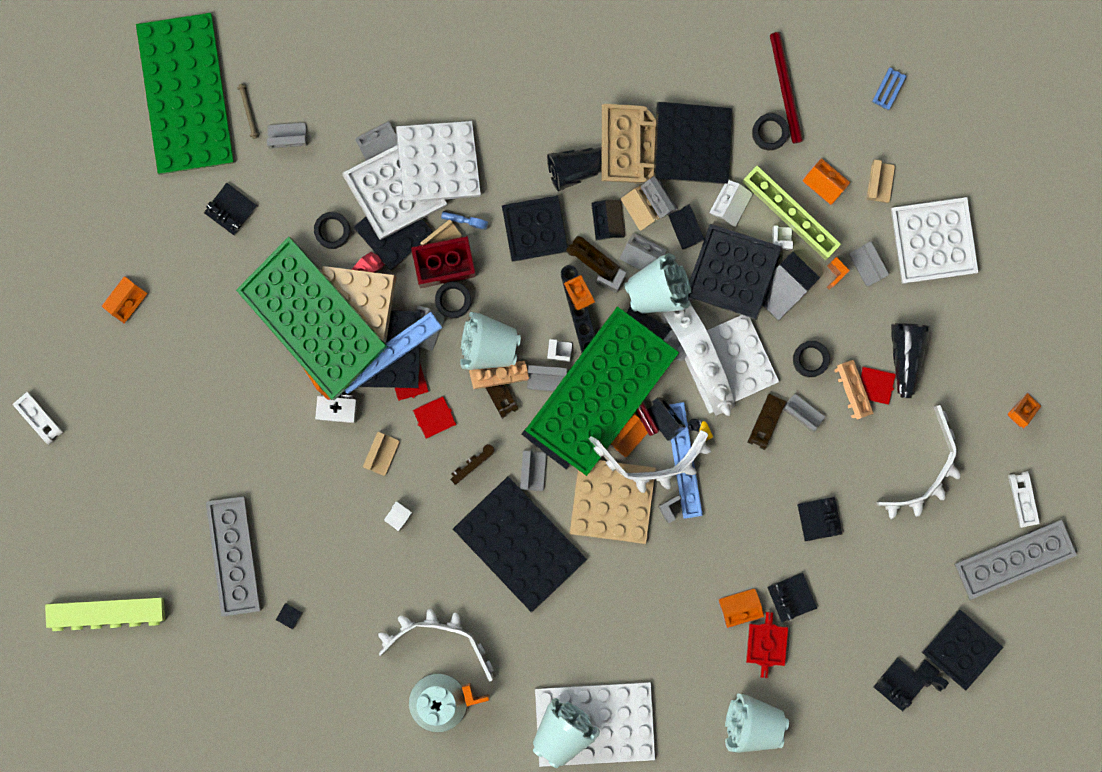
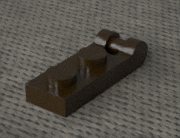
M580 236L575 237L573 244H570L566 250L570 256L577 257L608 281L612 279L620 268Z
M505 384L486 387L502 419L511 411L519 410ZM507 399L509 404L502 408L500 403Z
M771 394L767 395L747 443L751 445L754 443L760 446V449H766L786 403L785 400ZM758 431L765 434L763 439L757 437Z
M490 444L485 445L483 452L476 457L474 454L466 461L467 466L463 469L458 467L451 473L453 477L450 479L453 484L457 485L494 454V447Z

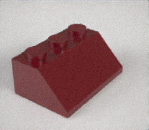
M468 236L411 248L420 289L476 277Z

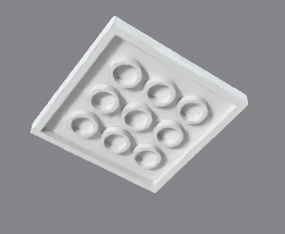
M472 121L396 126L404 203L480 197Z
M398 145L342 174L380 240L447 205L445 199L404 203Z
M967 197L891 208L902 284L978 273Z
M740 315L707 330L727 377L734 402L779 382L749 317ZM688 356L684 358L686 365L710 414L714 412Z

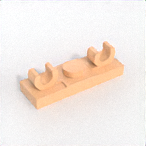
M854 360L837 365L838 368L834 371L840 373L841 378L838 379V382H843L845 392L851 403L848 405V408H853L854 414L851 417L860 419L874 414Z
M525 361L516 362L515 365H510L509 367L469 371L473 389L522 382L529 379Z

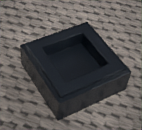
M285 603L276 621L293 629L302 612Z

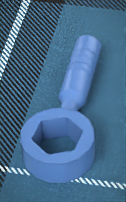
M445 211L441 215V219L468 223L469 226L487 230L488 221L473 217L468 219L464 216Z

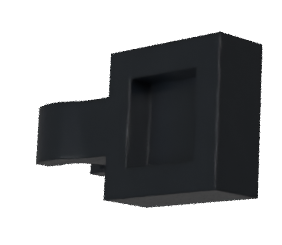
M925 659L919 664L912 675L926 687L932 684L940 692L949 684L946 679L937 676L940 671Z

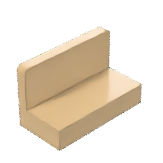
M880 160L872 162L866 200L890 202L894 165L884 164Z
M640 186L621 198L640 231L660 220Z
M449 219L420 244L422 246L463 236Z
M377 432L363 467L385 476L399 445V440Z

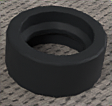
M766 113L760 116L752 129V138L755 144L767 151L782 147L789 135V126L786 120L775 113ZM767 121L778 123L782 129L780 139L774 143L765 142L759 134L761 125Z
M327 212L316 220L314 235L323 247L337 249L348 242L351 228L343 215L337 212ZM330 219L339 221L343 226L342 237L334 242L325 240L321 234L323 223Z
M447 282L437 290L435 305L443 316L451 319L459 318L468 312L471 306V295L463 284ZM457 289L463 294L464 304L461 309L449 311L443 306L442 297L447 290Z
M817 341L802 343L793 355V365L796 371L805 377H817L823 374L830 363V354L827 348ZM815 348L821 353L823 361L818 369L807 370L802 366L800 356L805 349Z

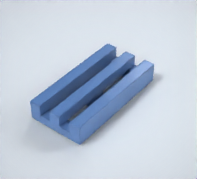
M889 67L872 102L889 111L906 75H902L900 72L894 71ZM890 74L894 75L881 101H878L877 99ZM898 77L900 81L886 105L884 102Z

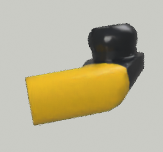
M691 419L688 422L689 430L697 432L702 430L708 434L705 441L713 438V434L706 421Z

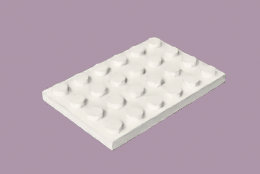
M650 682L535 689L537 731L547 706L554 698H558L561 703L566 704L568 701L577 706L591 718L589 720L591 725L597 727L600 731L599 736L592 744L565 765L655 760ZM543 756L539 757V767L551 766L548 762L549 760Z

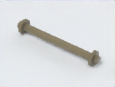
M239 84L237 90H240L251 134L249 136L256 139L259 133H256L245 93L246 85Z

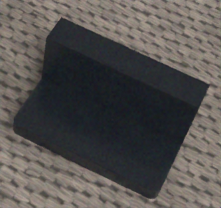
M601 200L591 203L596 241L624 238L621 201Z
M690 204L668 215L682 250L704 241Z
M657 397L652 401L653 406L648 411L666 440L671 441L686 426L664 397Z

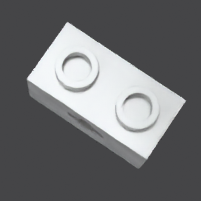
M323 395L317 396L315 419L355 423L357 400L353 399L352 395H342L341 398H336L335 400H328ZM336 403L342 407L337 413L332 409V406H335Z

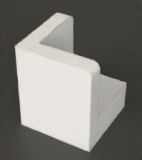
M774 225L772 227V244L782 246V250L791 251L793 249V241H791L792 229L790 227Z
M549 339L547 360L570 362L572 343Z
M396 501L384 521L397 531H400L413 512Z

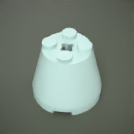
M671 253L660 256L630 277L628 282L624 284L626 292L630 295V304L634 312L680 311L688 308L691 304L688 301L691 287L683 266H679L676 263L675 256Z
M470 312L469 317L471 319L470 322H465L460 349H462V355H464V359L460 360L461 368L477 370L515 365L517 360L515 350L516 346L520 345L521 339L520 335H517L516 329L483 314Z
M431 674L422 678L413 687L409 697V709L413 719L419 726L431 732H444L454 728L462 720L466 712L467 705L462 686L456 679L448 675ZM434 700H436L437 703H442V705L440 706V710L437 708H431Z
M738 693L736 700H731L726 715L725 727H727L728 738L725 739L728 751L736 753L782 748L784 746V732L789 727V719L785 718L782 710L751 696Z
M558 698L552 699L547 706L533 740V752L539 757L543 756L549 760V764L554 768L565 765L592 744L600 734L599 729L591 725L589 721L591 718L568 701L566 704L559 702Z

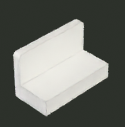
M729 180L728 184H724L709 213L725 220L732 226H736L752 193L741 184Z

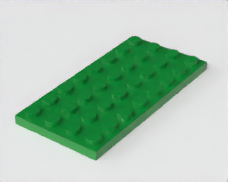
M206 13L136 24L158 175L233 164L234 159L212 14Z
M289 236L236 289L239 295L331 400H335L388 347Z
M617 306L526 427L525 431L587 476L601 458L593 449L595 446L589 438L592 436L597 439L607 450L679 352Z

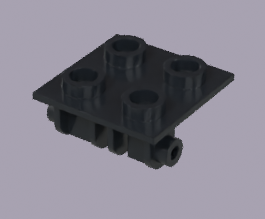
M226 183L214 200L207 204L204 214L232 235H235L257 205Z
M835 497L797 504L805 542L842 535Z
M803 573L767 587L781 623L817 609Z
M897 657L873 688L903 712L906 707H910L912 700L925 685L913 677L914 671Z

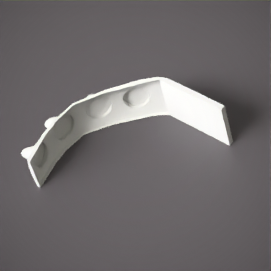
M690 304L688 308L680 311L663 312L664 317L687 354L707 394L715 416L722 413L730 416L731 409L735 407L727 377L707 330L692 305Z
M940 405L934 406V410L950 450L948 460L936 481L923 497L905 502H876L878 506H885L890 519H894L897 515V509L905 505L913 508L916 517L920 516L924 500L929 496L936 495L940 500L946 498L942 487L943 484L941 483L944 477L951 476L955 479H960L961 477L959 470L953 463L956 455V446L953 441L955 440L953 430L949 429L947 414L945 411H942Z
M700 430L688 453L674 468L657 472L626 473L597 439L592 436L589 438L595 446L593 448L600 457L604 456L607 460V466L612 471L616 470L622 476L636 482V486L641 493L646 492V483L649 480L656 479L660 481L665 489H670V479L672 476L680 473L695 475L697 471L693 468L692 462L700 453L708 454L711 452V449L706 446L705 442L708 434Z
M432 609L426 611L427 617L424 622L415 623L405 616H399L398 621L402 628H400L401 631L398 634L389 636L384 632L378 633V637L383 642L381 644L383 648L380 650L379 656L401 635L416 626L438 628L462 634L469 638L489 681L494 679L492 674L494 669L490 661H486L483 655L486 653L482 644H478L471 633L462 629L461 620L457 613H453L450 623L447 622V625L440 624V621H437L436 614Z

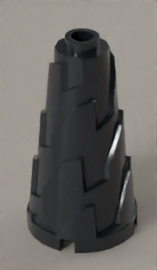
M602 147L547 154L549 173L552 172L553 177H551V180L557 191L564 190L602 172Z
M891 324L897 393L900 394L901 398H912V395H915L930 332V326Z

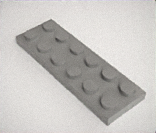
M245 496L206 502L221 616L261 611Z
M1059 520L955 563V567L968 598L971 600L1075 557L1077 554L1063 521Z

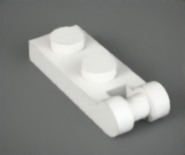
M26 392L12 404L48 445L53 442L52 439L55 436H60L63 433L61 428L29 392ZM49 425L52 430L46 433L44 429Z
M1028 471L1022 472L1020 475H1008L1019 528L1040 524ZM1023 482L1024 488L1018 489L1017 483Z

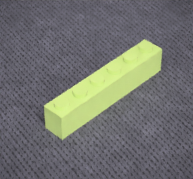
M758 166L744 178L742 183L825 261L841 245Z
M164 597L45 604L46 628H52V631H63L64 627L71 626V630H81L83 626L90 625L91 629H99L104 624H110V628L122 627L121 623H129V627L141 626V622H148V626L160 625V621H165Z

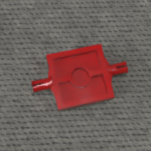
M766 612L765 623L749 624L746 663L760 665L761 678H768L769 667L774 665L785 666L788 627H780L773 624L774 612Z

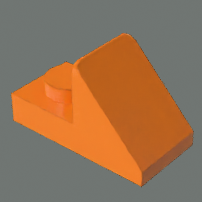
M581 275L564 283L577 311L595 303Z
M1027 393L1007 415L1019 427L1024 429L1038 412L1041 405Z

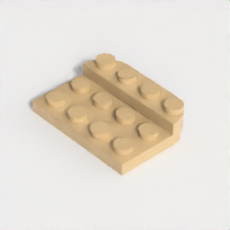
M617 104L602 105V181L640 184L648 181L654 175L656 119L647 110V107Z

